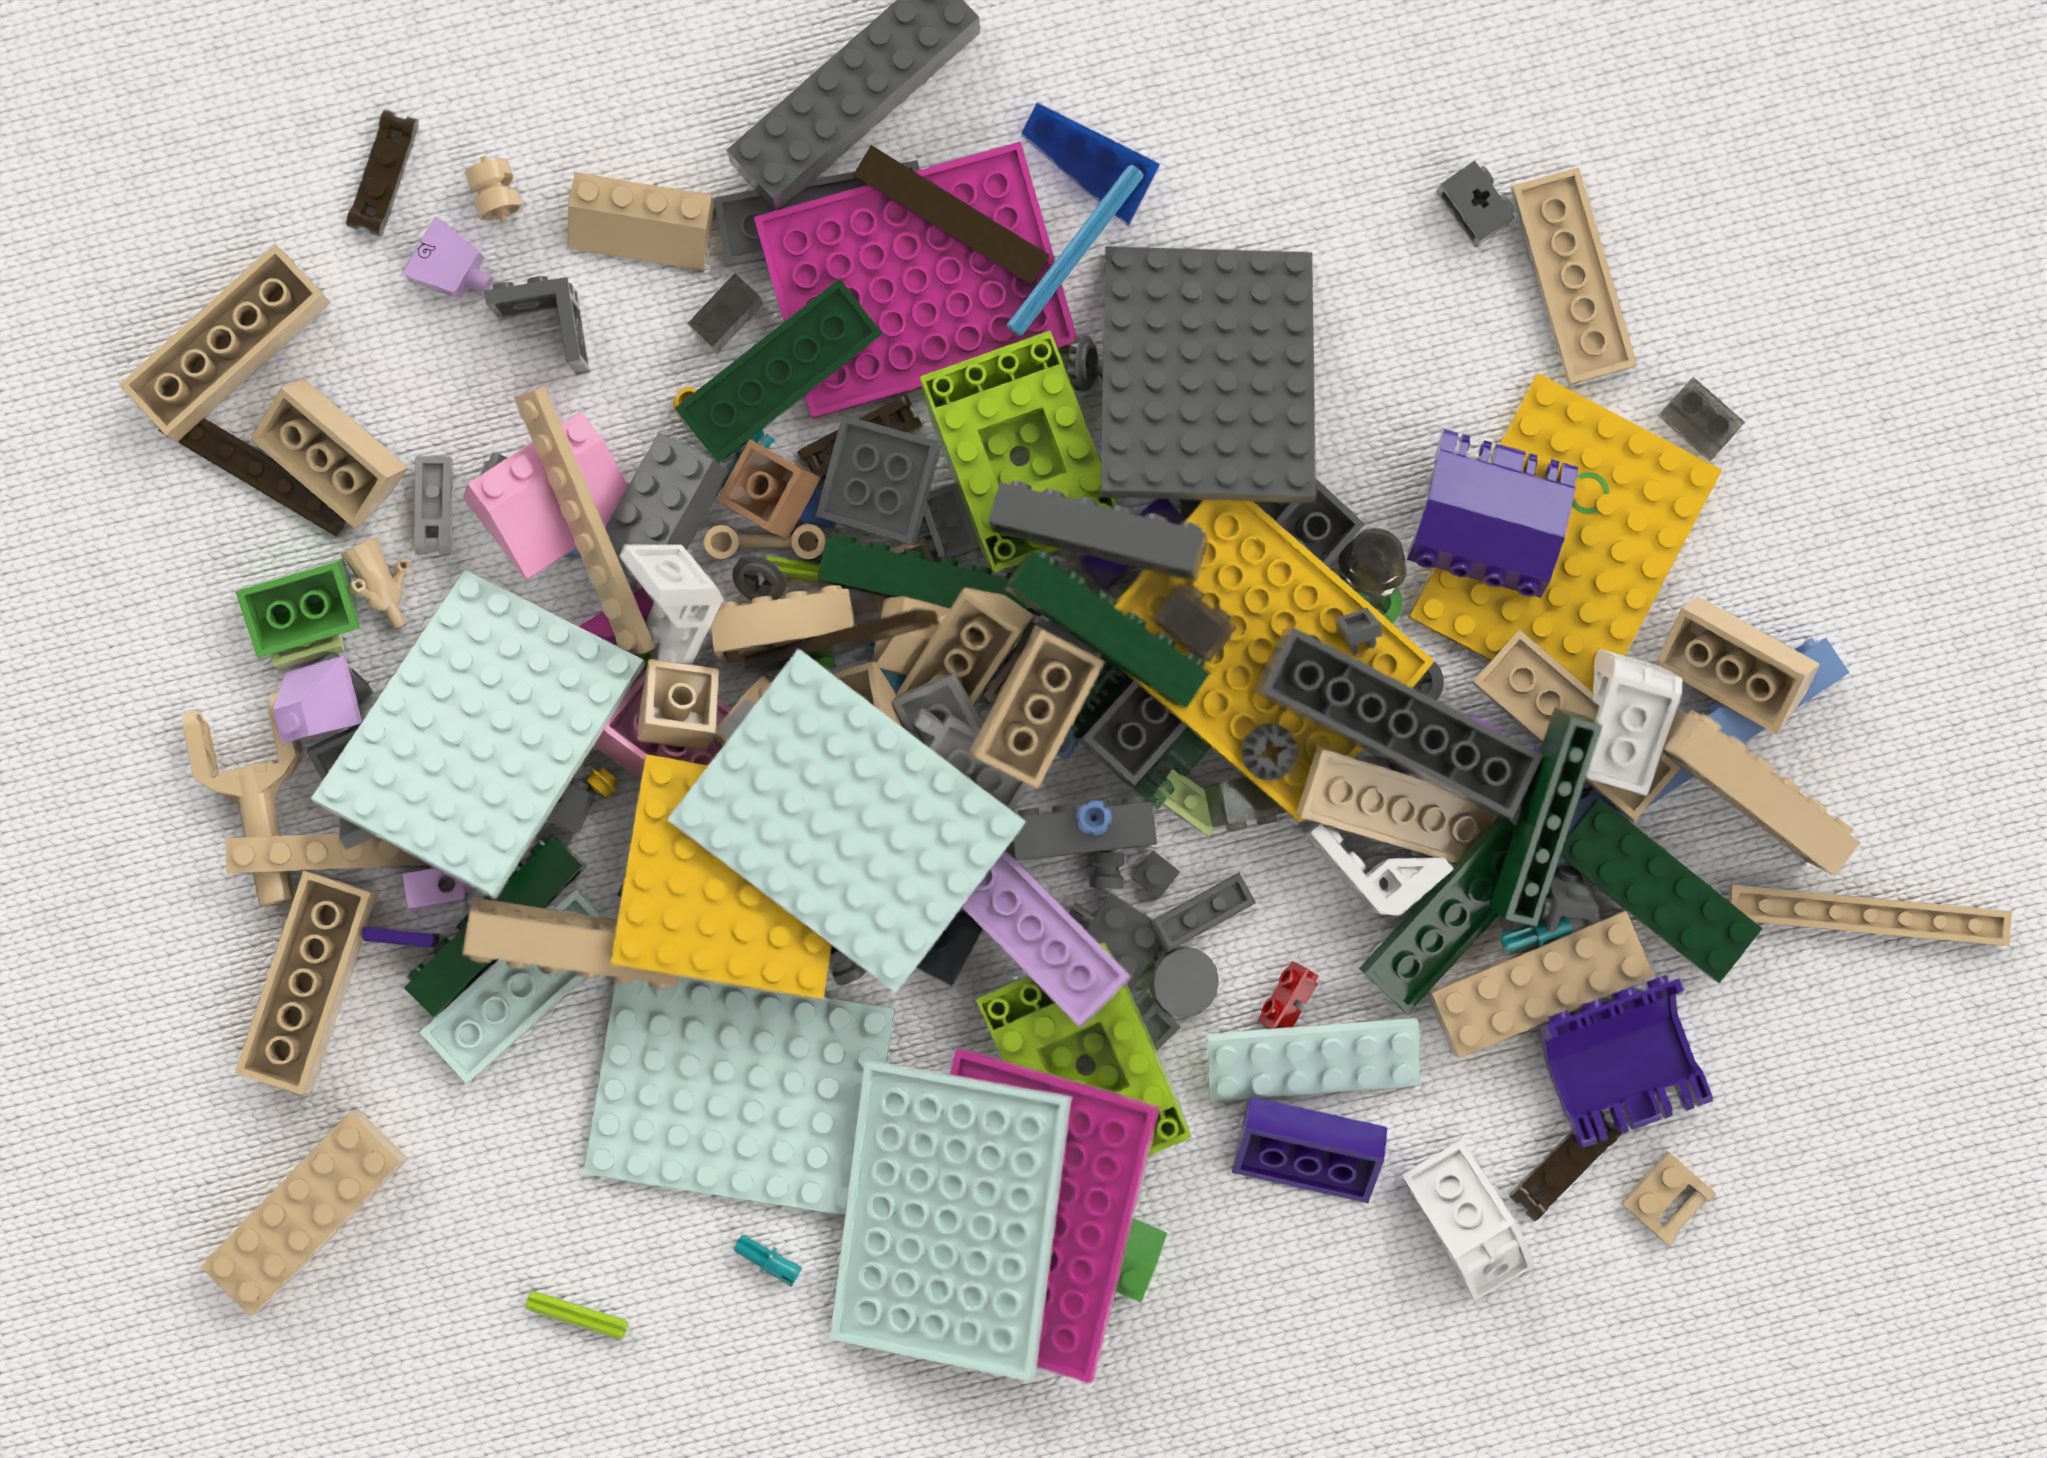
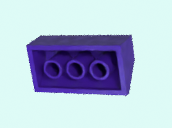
M1250 1096L1241 1125L1232 1173L1369 1203L1385 1160L1388 1127Z

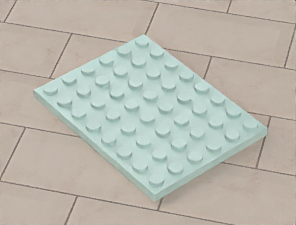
M465 569L311 799L315 804L495 899L645 666L644 661Z
M800 649L792 656L667 819L895 993H897L1026 823V821Z
M683 977L679 978L678 986L670 985L668 989L651 987L648 985V981L634 980L632 984L615 981L584 1174L845 1215L864 1064L868 1060L887 1062L895 1008L824 997L823 1000H815Z
M865 1061L830 1340L1030 1382L1035 1379L1071 1096L878 1061Z

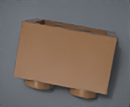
M749 439L717 501L767 531L789 539L821 477L794 461Z

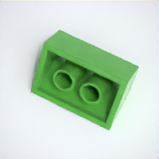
M343 558L244 586L235 591L257 658L360 628L355 595L348 591L351 579Z
M1133 1218L1116 1287L1117 1293L1142 1302L1156 1269L1167 1232Z

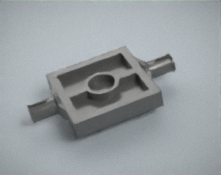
M1111 892L1103 905L1093 914L1079 906L1076 902L1074 903L1068 914L1085 925L1084 930L1098 944L1106 943L1115 961L1132 977L1127 982L1128 987L1132 990L1144 972L1149 970V968L1155 969V963L1159 958L1160 943L1149 924V921L1153 919Z

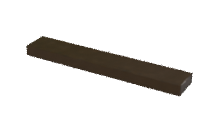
M872 145L853 173V177L1030 286H1032L1049 258V254Z
M203 418L178 441L181 445L332 535L338 537L345 526L346 521L274 459L209 420Z
M916 608L748 655L744 658L746 670L768 672L785 667L798 649L811 659L938 625L937 612Z

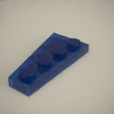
M1036 103L1021 132V136L1099 203L1129 165L1137 167L1143 173V178L1114 215L1129 228L1160 167V163L1039 103Z

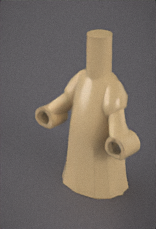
M378 537L360 543L342 553L341 557L347 562L357 578L349 584L348 591L352 595H360L365 598L371 608L377 611H385L394 630L407 625L397 605L402 598V583L407 571L411 567L410 562L407 559H401L393 566L395 575L392 578Z

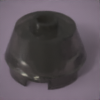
M1370 528L1360 532L1339 554L1340 578L1356 592L1359 590L1366 594H1376L1375 599L1384 598L1392 594L1403 583L1407 574L1404 550L1400 540L1394 534L1384 529Z

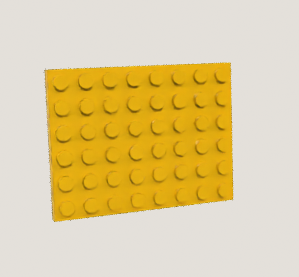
M1537 373L1500 444L1526 452L1522 472L1524 471L1529 453L1538 455V462L1534 471L1535 476L1545 478L1547 465L1553 459L1559 461L1556 482L1561 465L1564 462L1578 466L1577 475L1585 472L1600 475L1609 487V494H1604L1601 483L1594 478H1576L1573 499L1581 507H1596L1598 512L1587 514L1579 512L1573 506L1571 507L1566 536L1550 583L1541 598L1523 596L1515 590L1504 587H1491L1483 581L1469 577H1456L1448 571L1434 568L1408 618L1489 661L1493 660L1520 629L1593 692L1594 660L1598 648L1626 655L1722 469Z
M1202 500L1184 521L1200 526L1202 528L1201 531H1205L1208 540L1197 582L1143 569L1117 600L1115 608L1126 615L1129 611L1135 613L1147 622L1144 628L1155 635L1160 631L1176 642L1173 648L1184 655L1188 651L1205 662L1203 668L1210 672V675L1188 708L1179 709L1130 674L1125 673L1297 822H1302L1304 818L1297 816L1296 812L1317 747L1355 758L1362 748L1253 693L1283 629L1294 627L1411 688L1415 686L1430 668L1434 660L1253 501ZM1368 608L1380 622L1383 636L1375 638L1376 646L1373 649L1366 642L1357 644L1358 654L1354 655L1347 647L1345 640L1337 632L1335 618ZM1278 724L1289 730L1298 743V759L1292 771L1281 779H1259L1252 775L1244 765L1242 759L1243 741L1247 734L1259 725ZM1267 740V749L1262 751V754L1257 755V758H1270L1271 762H1274L1275 754L1283 750V747L1272 746Z

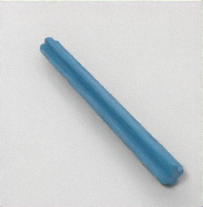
M1129 165L1007 323L1008 329L1015 335L1022 336L1141 181L1143 173L1137 167Z

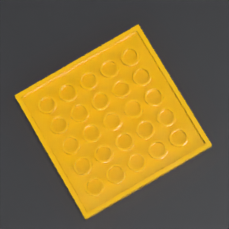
M646 755L610 965L823 1000L832 944L667 820L707 769L708 765Z

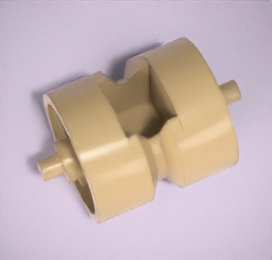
M487 156L480 157V163L469 167L465 171V176L470 190L477 191L478 193L474 198V204L479 219L482 221L500 219V223L503 224L507 222V216L513 215L522 209L521 199L517 189L510 188L509 186L514 179L508 160L505 158L488 160Z

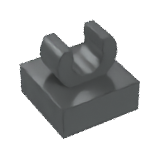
M1368 608L1335 618L1337 632L1345 640L1347 647L1354 655L1358 654L1357 644L1366 642L1373 649L1376 646L1375 638L1383 636L1380 622Z

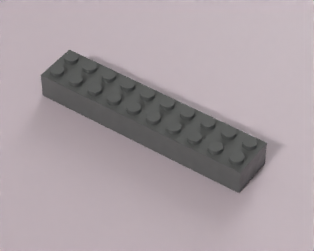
M1317 479L1315 503L1286 502L1272 517L1327 567L1365 525L1361 519ZM1130 677L1076 739L1127 785L1135 786L1187 726Z

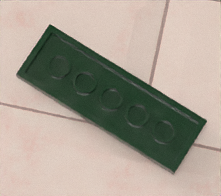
M839 278L685 399L675 409L717 463L720 464L747 443L749 439L756 436L883 336V333Z
M1596 797L1566 836L1560 854L1561 859L1716 983L1720 984L1763 929L1599 797Z
M1497 817L1452 866L1454 869L1429 891L1359 968L1407 1015L1499 916L1489 906L1516 826L1510 819Z

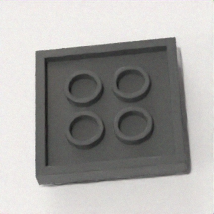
M842 415L816 517L909 544H916L943 442Z

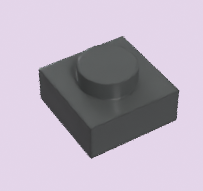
M1152 850L1131 878L1159 899L1180 871Z

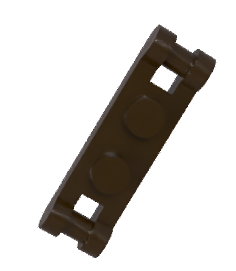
M383 110L379 120L377 135L353 207H351L347 216L346 225L354 229L362 227L369 229L370 234L380 237L383 235L419 128L418 119L412 117L403 119L397 117L396 112ZM393 130L402 132L400 142L390 139ZM367 206L377 208L374 216L365 214Z
M908 395L902 396L859 418L911 434L923 427L918 416L915 417L910 409L912 403ZM894 414H898L902 421V424L896 427L892 426L888 418ZM838 430L797 451L800 460L806 462L810 471L821 477V480L826 478L830 461L822 464L818 454L827 450L830 457L832 456Z
M1602 1111L1599 1112L1607 1129V1140L1600 1142L1597 1139L1596 1144L1581 1149L1576 1142L1573 1131H1571L1509 1194V1197L1516 1204L1521 1203L1528 1210L1526 1214L1533 1221L1541 1218L1568 1187L1622 1135L1618 1132L1615 1125L1611 1126L1604 1119L1605 1114ZM1536 1185L1544 1192L1538 1200L1530 1193Z

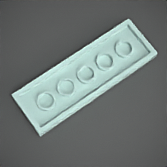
M575 890L554 909L602 917L579 890ZM498 960L423 1028L420 1034L458 1076L468 1084L585 977L577 975L578 971L563 969V973H550L543 971L540 965L528 964L526 968H516L506 965V960Z
M1417 1018L1206 1034L1210 1101L1248 1099L1250 1096L1262 1098L1420 1086L1419 1023Z

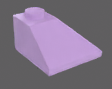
M340 656L285 673L273 707L281 744L312 739L362 723L346 656Z

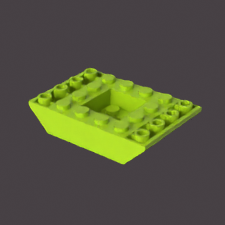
M1051 330L920 376L932 425L938 441L943 442L941 448L952 478L958 488L980 550L993 574L1021 564L1029 552L1034 551L1038 554L1042 550L1049 554L1060 550V548L992 531L988 519L1000 482L1011 484V481H1020L1030 485L1032 490L1044 492L1045 489H1053L1063 493L1065 498L1077 501L1079 497H1086L1097 501L1099 506L1110 509L1117 505L1114 497H1101V462ZM1016 448L1025 450L1029 456L1028 463L1024 466L1014 465L1010 460V452Z
M1106 943L1099 944L1114 959ZM1030 976L976 999L1002 1060L1160 1106L1148 1156L1192 1138L1178 1096L1155 1049L1152 1038L1143 1022L1127 983L1082 1028ZM1082 1055L1091 1056L1096 1062L1095 1071L1091 1074L1079 1072L1076 1066L1078 1057Z

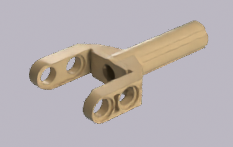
M279 691L271 693L268 706L279 762L268 761L219 772L210 726L204 720L202 713L197 709L182 714V725L193 778L212 791L219 792L239 805L245 837L281 836L274 796L282 784L292 776L304 757L301 741L281 744L273 713V707ZM289 871L253 873L259 906L268 907L287 903L294 899Z

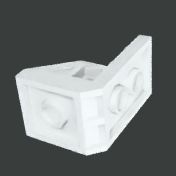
M625 545L620 558L643 588L655 600L645 622L655 645V648L648 652L654 660L692 665L723 601L718 588L682 545Z
M1598 648L1594 660L1593 702L1599 705L1595 721L1602 724L1603 727L1586 778L1640 794H1648L1681 697V677L1664 667Z
M1320 823L1312 826L1304 833L1370 912L1374 914L1401 915L1454 869L1445 858L1380 860L1364 874L1363 870L1366 868V865L1353 851L1346 853L1340 846V843L1343 841L1342 837L1332 826H1323ZM1381 878H1384L1387 881V887L1385 890L1379 884Z
M1462 1140L1402 1174L1404 1182L1438 1234L1447 1255L1474 1302L1535 1267L1526 1240L1519 1227Z

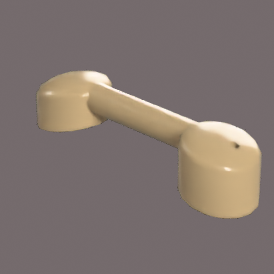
M811 523L798 527L790 535L789 539L777 534H738L735 528L727 524L715 525L708 530L704 538L705 550L716 559L729 558L736 553L738 548H793L795 553L801 558L812 559L823 552L826 542V535L822 528Z

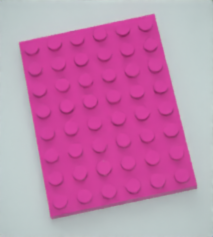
M1021 141L914 172L1049 254V258L1032 286L868 185L754 217L784 322L840 278L883 333V336L805 396L812 419L922 388L920 376L1050 330L1058 349L1072 345L1074 338L1077 336L1062 284L1022 336L1015 335L1007 327V323L1055 262Z
M958 1048L955 1050L950 1075L1071 1096L1036 1367L1091 1384L1095 1379L1160 1106Z

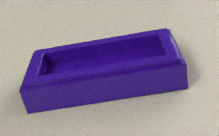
M363 927L362 939L364 941L429 948L436 947L439 944L440 933L380 927Z

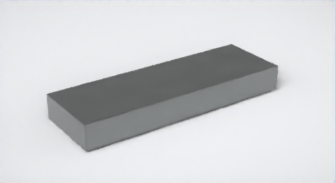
M1239 872L1149 921V924L1166 953L1252 906L1256 902Z

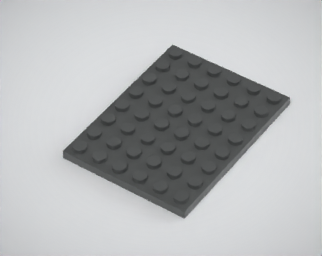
M1105 246L1101 497L1315 503L1316 460L1312 252Z

